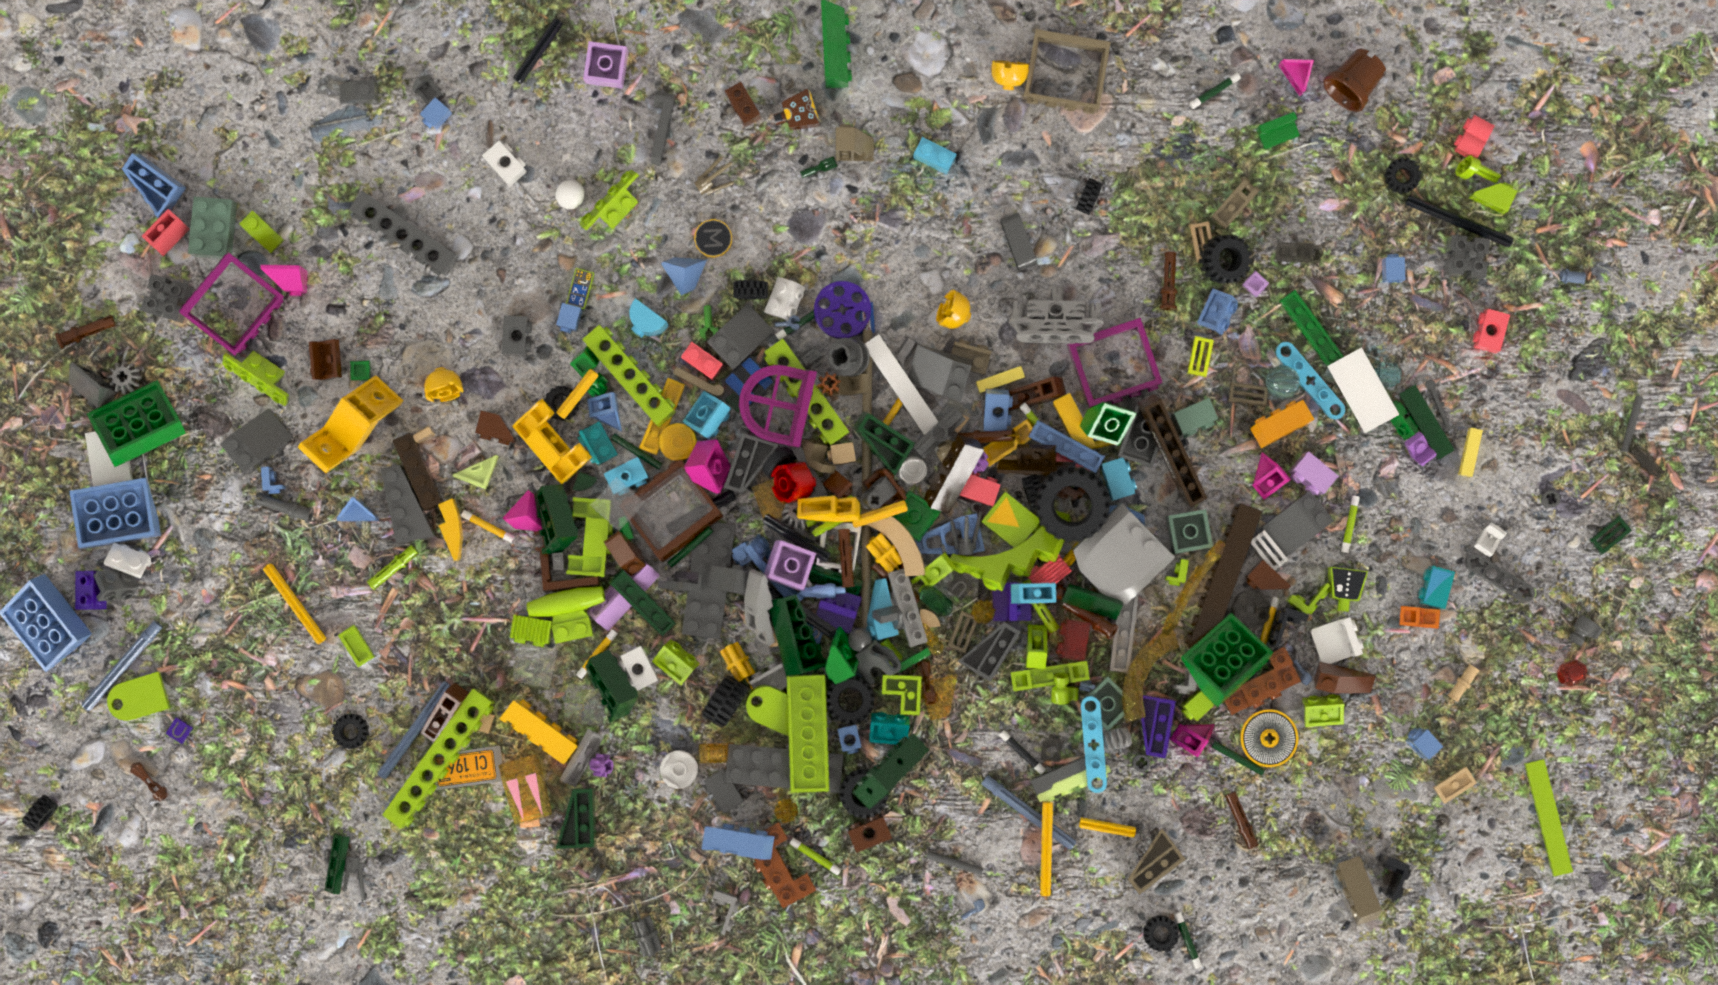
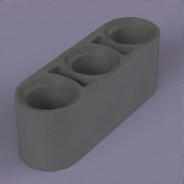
M1019 213L1000 219L1018 271L1036 265L1037 261Z

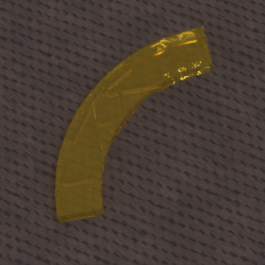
M1218 540L1205 555L1207 557L1206 561L1201 566L1198 565L1183 586L1175 600L1176 608L1172 613L1169 612L1163 625L1162 633L1168 635L1178 625L1179 619L1195 589L1213 564L1221 557L1225 546L1223 541Z
M1174 629L1164 632L1146 643L1130 663L1122 692V704L1126 723L1146 717L1142 692L1144 681H1146L1153 664L1159 658L1179 648Z

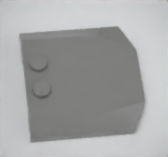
M1122 502L1108 514V519L1099 532H1096L1089 539H1083L1073 548L1079 570L1103 595L1123 601L1124 604L1132 600L1175 558Z

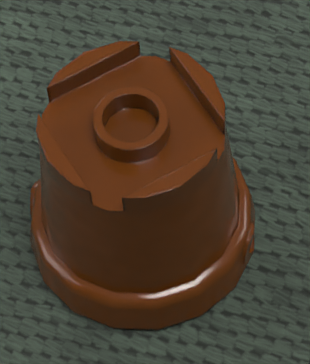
M1362 48L1357 49L1336 71H1331L1323 80L1324 88L1328 95L1340 106L1353 112H1360L1364 109L1369 101L1368 97L1386 74L1384 73L1386 67L1376 55L1372 58L1367 55L1369 51Z

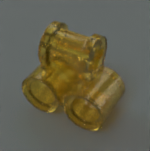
M735 743L698 744L699 764L726 763L728 744Z

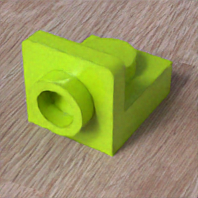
M1179 559V563H1175L1174 574H1177V577L1165 576V580L1169 581V585L1180 586V583H1185L1189 560Z

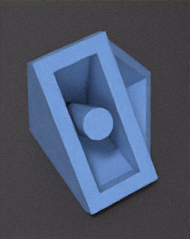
M674 257L662 262L661 265L682 296L696 288L707 259Z
M614 392L587 399L590 418H595L622 432L617 395Z
M352 497L337 516V521H379V517L360 498Z

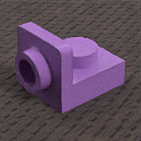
M1417 432L1404 443L1411 458L1421 466H1424L1437 455L1429 447L1421 432Z

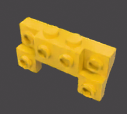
M541 399L519 418L512 427L560 484H563L577 470L582 468L592 456L581 443L576 444L572 449L568 447L547 422L554 412Z

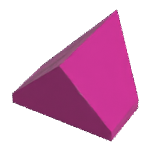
M1284 59L1278 66L1298 95L1301 96L1306 91L1314 60Z
M1262 452L1252 486L1263 499H1266L1291 479L1275 461Z
M528 490L503 519L515 529L539 531L542 530L541 518H537L535 496Z
M1179 724L1170 740L1193 756L1198 757L1208 743L1215 724Z

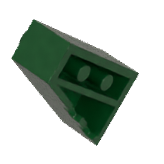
M863 411L853 426L854 430L882 465L895 476L915 443L868 412Z
M562 484L541 486L534 496L537 518H541L542 530H539V535L543 536L545 548H541L542 554L562 553L578 537V529L574 524L573 513L567 501V493L564 491Z
M610 650L590 657L585 668L594 688H598L603 699L600 702L602 706L606 705L610 716L607 717L609 722L628 715L638 698L636 688L628 681L627 674L618 665L617 658L611 654Z
M594 787L575 788L572 790L555 849L591 848L596 846Z

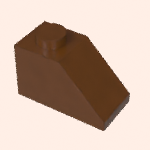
M620 531L604 541L619 566L630 576L646 566L641 550Z
M1260 560L1245 576L1248 580L1246 583L1253 590L1256 588L1258 590L1289 589L1291 587L1264 560Z

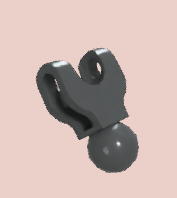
M861 627L850 631L848 644L854 651H858L855 654L859 662L858 670L865 681L869 684H876L881 680L883 672L887 675H894L900 671L901 663L895 653L888 647L880 645L877 640L872 641L869 631Z

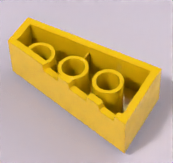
M513 700L500 717V720L504 723L508 720L512 723L511 726L515 731L523 735L525 733L529 741L537 746L541 745L543 751L563 765L566 764L579 746L576 743L578 740L571 734L565 735L561 732L563 728L555 722L551 724L545 720L547 716L539 710L537 712L530 708L532 705L526 700Z

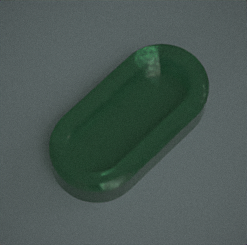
M926 585L921 588L919 597L927 606L941 616L951 614L953 603L934 586Z

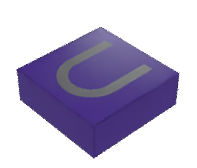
M176 717L167 730L166 735L183 744L194 727Z

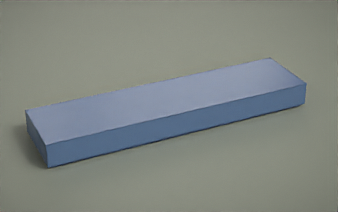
M1039 420L1036 421L1028 436L1043 445H1056L1057 453L1094 473L1097 472L1105 457Z

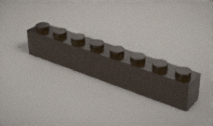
M1241 503L1237 507H1233L1230 517H1232L1231 524H1227L1224 531L1226 538L1224 543H1220L1217 553H1219L1218 560L1213 561L1210 570L1213 571L1211 579L1207 578L1204 586L1206 593L1204 597H1200L1197 607H1200L1198 615L1194 614L1191 625H1193L1192 631L1186 635L1184 641L1187 644L1186 648L1191 649L1223 620L1262 511Z

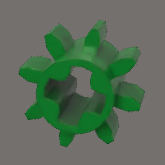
M598 372V378L587 390L592 397L595 394L597 396L603 395L608 388L606 385L608 380L600 372Z

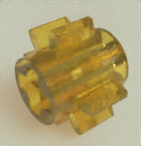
M988 600L976 602L971 612L974 620L979 624L981 622L985 624L990 622L994 618V612L996 611L992 607L993 604Z
M784 799L778 801L774 813L777 819H781L782 823H789L795 821L794 817L798 815V807L796 803H791V799Z

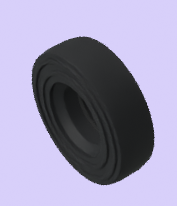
M787 447L779 448L764 463V474L773 479L774 477H771L773 470L777 466L792 463L794 454Z

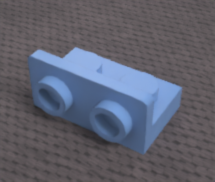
M1212 289L1197 323L1200 326L1216 331L1219 335H1223L1224 331L1229 327V320L1232 314L1237 310L1238 301L1230 294Z

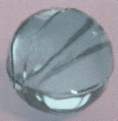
M1279 365L1271 369L1267 374L1266 388L1274 397L1286 399L1293 396L1299 389L1300 378L1292 367Z

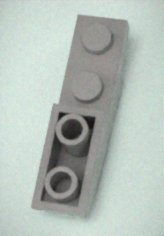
M752 569L749 572L745 589L744 610L746 625L748 629L755 632L758 641L770 646L775 640L769 620L770 616L767 611L773 607L767 585L768 580L763 573Z

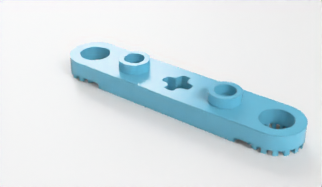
M1289 342L1279 344L1275 353L1285 368L1328 418L1333 420L1341 418L1345 414V406L1293 344ZM1283 346L1291 350L1288 357H1284L1280 353ZM1307 376H1308L1309 378L1314 377V379H1315V380H1313L1314 385H1312V384L1307 385V384H1306V382H1307V378H1306V377H1307ZM1332 405H1338L1340 408L1338 415H1333L1330 412Z
M1087 696L1081 702L1087 785L1092 792L1100 793L1107 786L1101 707L1096 697ZM1087 701H1094L1096 703L1095 710L1088 711L1085 708V703ZM1092 739H1095L1100 744L1096 746V749H1092V746L1088 745ZM1094 778H1100L1103 781V785L1100 788H1095L1091 782Z

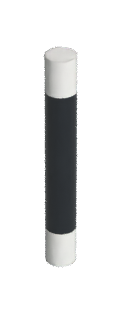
M1005 730L999 734L1040 775L1046 770Z

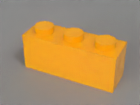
M1294 400L1285 405L1286 409L1281 411L1278 408L1270 413V417L1265 418L1263 416L1254 421L1255 425L1250 429L1261 449L1315 420L1304 400L1297 403Z

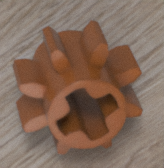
M826 372L824 378L819 376L818 380L821 383L816 387L821 388V395L828 393L829 396H832L833 390L835 392L839 391L836 385L840 384L841 380H836V373L832 376ZM827 380L829 383H833L830 388L828 385H825Z

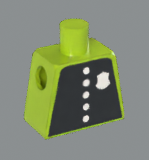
M1328 567L1329 598L1338 599L1337 611L1349 612L1350 601H1360L1368 571Z

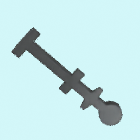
M1428 380L1425 383V387L1432 394L1429 396V399L1433 398L1436 405L1433 406V409L1438 408L1445 425L1443 431L1446 432L1454 429L1455 426L1449 425L1442 406L1445 405L1444 402L1440 403L1438 399L1440 392L1436 393L1434 389L1436 386L1435 382Z

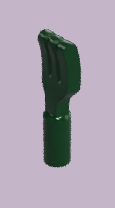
M834 156L820 161L819 165L815 167L812 166L800 171L802 178H805L818 171H830L837 168L838 165Z

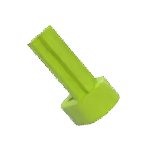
M1471 155L1462 160L1455 171V174L1464 180L1477 174L1496 184L1498 179L1501 178V174L1481 165L1480 160Z

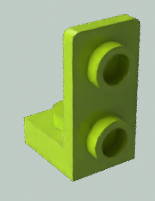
M1324 583L1307 605L1305 604L1306 600L1298 594L1296 596L1290 595L1286 602L1299 612L1311 615L1318 607L1316 605L1320 598L1323 600L1330 590L1328 588L1330 584Z

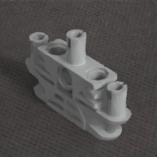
M1053 286L1052 300H1028L1027 317H1024L1025 304L1019 302L1018 309V302L1013 303V315L1008 322L1018 333L1016 338L1020 342L1090 343L1095 339L1093 334L1104 324V321L1101 319L1102 305L1096 303L1095 310L1094 303H1090L1089 318H1086L1085 301H1064V287L1058 286L1057 293V286Z

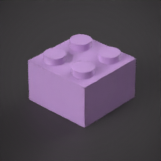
M589 41L583 77L585 83L623 89L629 53L627 46Z
M1309 451L1302 454L1288 471L1293 481L1298 484L1301 482L1306 486V491H1311L1313 495L1317 496L1325 494L1339 477Z
M781 540L775 541L764 575L767 577V580L798 591L804 590L816 553Z

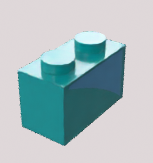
M1429 566L1428 569H1425L1423 574L1424 586L1420 588L1418 593L1419 603L1439 609H1446L1455 572L1436 566Z

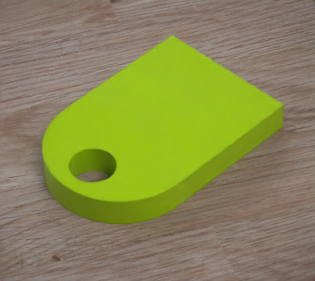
M160 671L117 684L111 689L107 698V706L110 713L115 718L123 721L134 720L171 708ZM116 699H120L123 702V706L119 710L114 707Z
M760 685L752 689L746 698V710L750 718L789 737L787 692L770 685ZM754 696L762 698V702L759 705L751 703V699Z

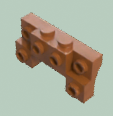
M1285 646L1274 651L1268 660L1272 670L1244 683L1224 701L1230 715H1234L1252 705L1255 709L1265 704L1263 700L1269 697L1271 700L1278 698L1282 695L1281 691L1301 682Z
M777 822L764 829V831H768L767 835L774 836L771 860L755 859L756 862L753 864L758 873H763L765 877L763 882L766 888L774 892L782 908H785L817 889L813 885L808 873L796 879L792 877L776 848L777 845L788 840L787 835H785L780 826L781 824Z

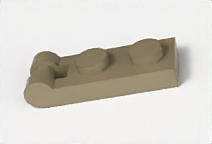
M1247 177L1211 216L1224 229L1231 224L1260 191L1257 186L1254 187L1249 183L1250 180ZM1244 188L1250 193L1248 196L1242 192Z
M684 366L681 369L675 368L673 374L678 378L715 397L720 398L724 395L725 391L721 385L713 386L709 384V379L701 375L698 377L692 375V371Z

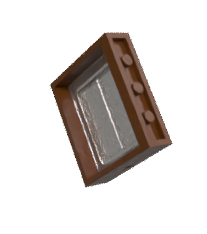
M681 459L673 461L669 464L666 471L657 473L650 483L641 485L637 489V493L633 496H627L622 500V504L619 505L662 563L690 543L708 526L711 527L724 517L704 489L692 482L686 473L685 464Z

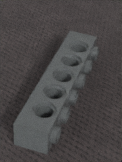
M363 191L360 192L349 208L353 212V218L359 222L364 220L369 223L367 226L375 233L380 231L385 234L383 238L391 244L394 241L400 245L399 249L404 253H413L416 256L414 258L422 265L427 263L432 266L430 270L438 276L441 273L447 276L459 258L456 254ZM375 209L376 215L373 218H368V212ZM386 220H391V227L384 229L383 223ZM407 231V237L400 240L399 233ZM416 242H423V247L420 250L414 249ZM433 252H438V259L431 261L430 255Z

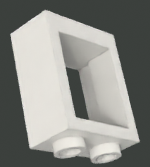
M843 522L832 529H850V532L856 533L852 552L854 571L862 526L855 528L853 524ZM827 530L821 534L819 546L822 548L825 546ZM817 558L816 565L829 570L836 568L839 569L838 573H842L841 564L824 562Z

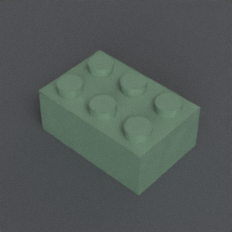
M194 196L188 254L194 257L222 259L227 251L232 254L237 213L236 202L229 199Z

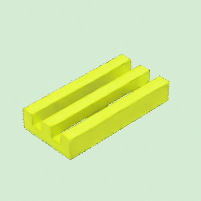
M1199 336L1194 337L1187 374L1206 378L1214 343L1213 339ZM1198 341H1201L1196 369L1192 370ZM1205 342H1207V343H1209V344H1208V349H1207V354H1206V358H1205V363H1204L1203 372H1199V371H1200V366H1201V361H1202V356H1203V351H1204V347H1205Z

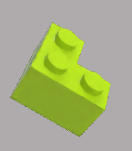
M883 674L882 694L901 695L900 714L920 715L922 676Z

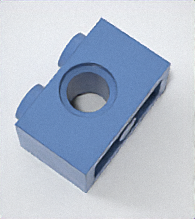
M986 389L983 420L984 431L1007 430V426H1011V415H1008V408H1012L1013 396H1009V390ZM996 407H1001L1003 412L995 414L993 410Z
M1414 728L1408 733V738L1405 740L1418 756L1423 759L1430 760L1443 748L1442 744L1428 729Z

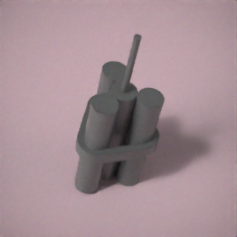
M633 900L639 918L631 921L635 933L634 939L638 942L643 957L647 955L648 957L654 956L656 952L663 950L657 935L659 933L658 929H655L651 915L643 918L640 917L635 900Z

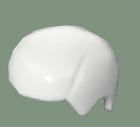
M566 180L557 187L556 200L565 209H576L583 203L585 189L580 182Z
M910 455L906 457L898 470L900 479H903L907 484L918 483L924 480L927 475V464L918 456Z

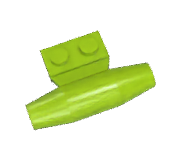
M602 586L578 587L547 594L527 602L528 615L530 618L553 617L551 627L555 644L593 636L590 616L585 612V609L605 602L604 589Z

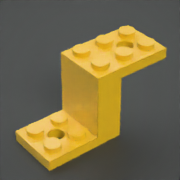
M375 375L344 396L324 427L302 441L298 448L321 470L327 473L360 450L378 421L401 406L404 400Z

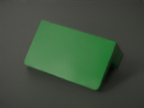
M1295 112L1257 127V133L1265 150L1300 136L1295 124L1297 120Z

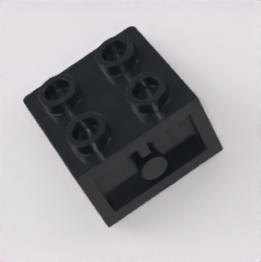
M1289 608L1277 610L1274 617L1276 624L1274 629L1270 630L1268 640H1271L1270 645H1280L1286 622L1301 625V622H1307L1309 614Z
M1381 853L1378 861L1383 862V867L1394 871L1385 897L1397 902V899H1400L1403 895L1404 888L1402 886L1404 881L1408 880L1411 874L1410 865Z

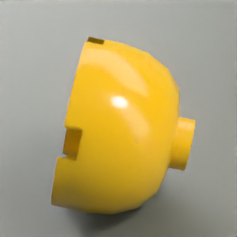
M994 60L991 65L993 80L997 84L1003 85L1005 90H1014V86H1021L1026 81L1029 72V64L1023 62Z
M954 289L950 290L944 297L947 299L945 304L941 303L938 308L936 321L939 322L937 324L945 328L956 329L967 323L972 313L970 312L971 307L967 297Z
M439 367L426 377L424 393L426 399L434 402V399H440V402L451 401L458 398L460 392L463 393L460 377L450 369Z

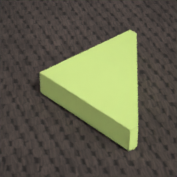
M494 455L460 472L454 473L452 477L487 489L499 456Z

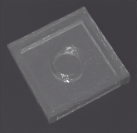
M616 477L590 506L617 531H620L645 503Z
M520 643L512 681L550 689L558 651Z

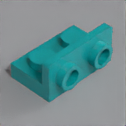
M600 421L584 430L578 431L580 436L577 438L583 447L586 446L589 450V454L592 456L590 459L592 464L596 463L599 466L618 456Z
M884 712L871 713L869 742L897 745L904 736L908 738L910 717L902 714L891 715Z

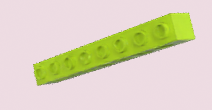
M476 688L471 690L382 816L400 829L411 825L415 819L413 817L417 810L420 811L426 804L425 798L428 794L431 796L437 789L435 784L439 779L442 780L449 772L447 768L450 763L454 764L460 756L458 752L462 747H467L471 741L470 736L473 731L477 732L482 726L481 719L484 715L488 717L493 711L494 707L492 705L494 701ZM472 707L478 709V715L475 718L470 715ZM462 722L467 725L465 733H461L458 728ZM450 738H453L456 742L453 749H450L447 745V741ZM438 754L444 756V763L442 765L436 762ZM427 770L433 773V778L430 781L425 778ZM416 785L422 790L420 796H416L413 792ZM404 801L410 804V810L408 812H405L402 809V804Z

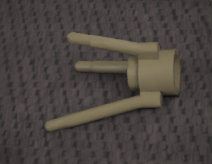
M720 156L697 178L698 180L694 184L702 195L707 193L709 196L715 191L734 185V181L711 188L713 186L711 180L730 167L732 162L727 163L708 177L707 175L723 159V156Z

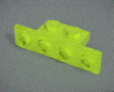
M633 170L626 171L621 176V180L609 188L608 194L595 203L594 209L582 217L579 225L587 231L600 217L613 230L638 203L626 189L639 175Z
M252 351L242 363L228 353L223 355L222 365L226 370L234 372L244 382H249L259 392L270 396L274 402L283 406L287 405L289 394L276 386L284 376V370L255 351Z

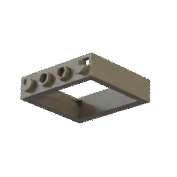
M1035 29L1023 100H1027V103L1033 105L1044 103L1046 104L1045 106L1050 108L1062 106L1068 111L1079 109L1083 110V113L1086 114L1098 113L1111 42ZM1039 42L1102 53L1093 104L1030 93Z

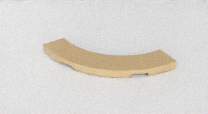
M860 506V508H861V513H860V514H863V513H866V512L875 510V509L866 510V509H863V508ZM891 516L867 524L883 533L894 544L901 556L905 576L925 575L921 552L913 536L901 522Z

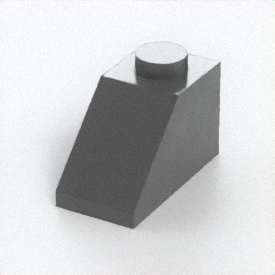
M355 80L340 84V104H378V84L374 80Z

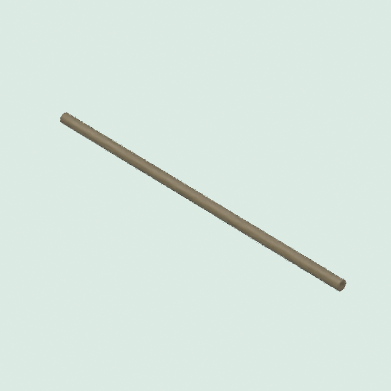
M863 330V343L865 344L872 339V330ZM870 357L868 367L862 373L868 374L869 393L862 394V412H868L872 415V358ZM862 440L863 482L871 475L872 451ZM862 484V494H863V493H864L865 491H867V490H866V488H865V487L863 486V484ZM868 525L862 526L861 580L863 581L861 587V628L865 629L867 627V617L871 602V553L865 547L871 538V527Z

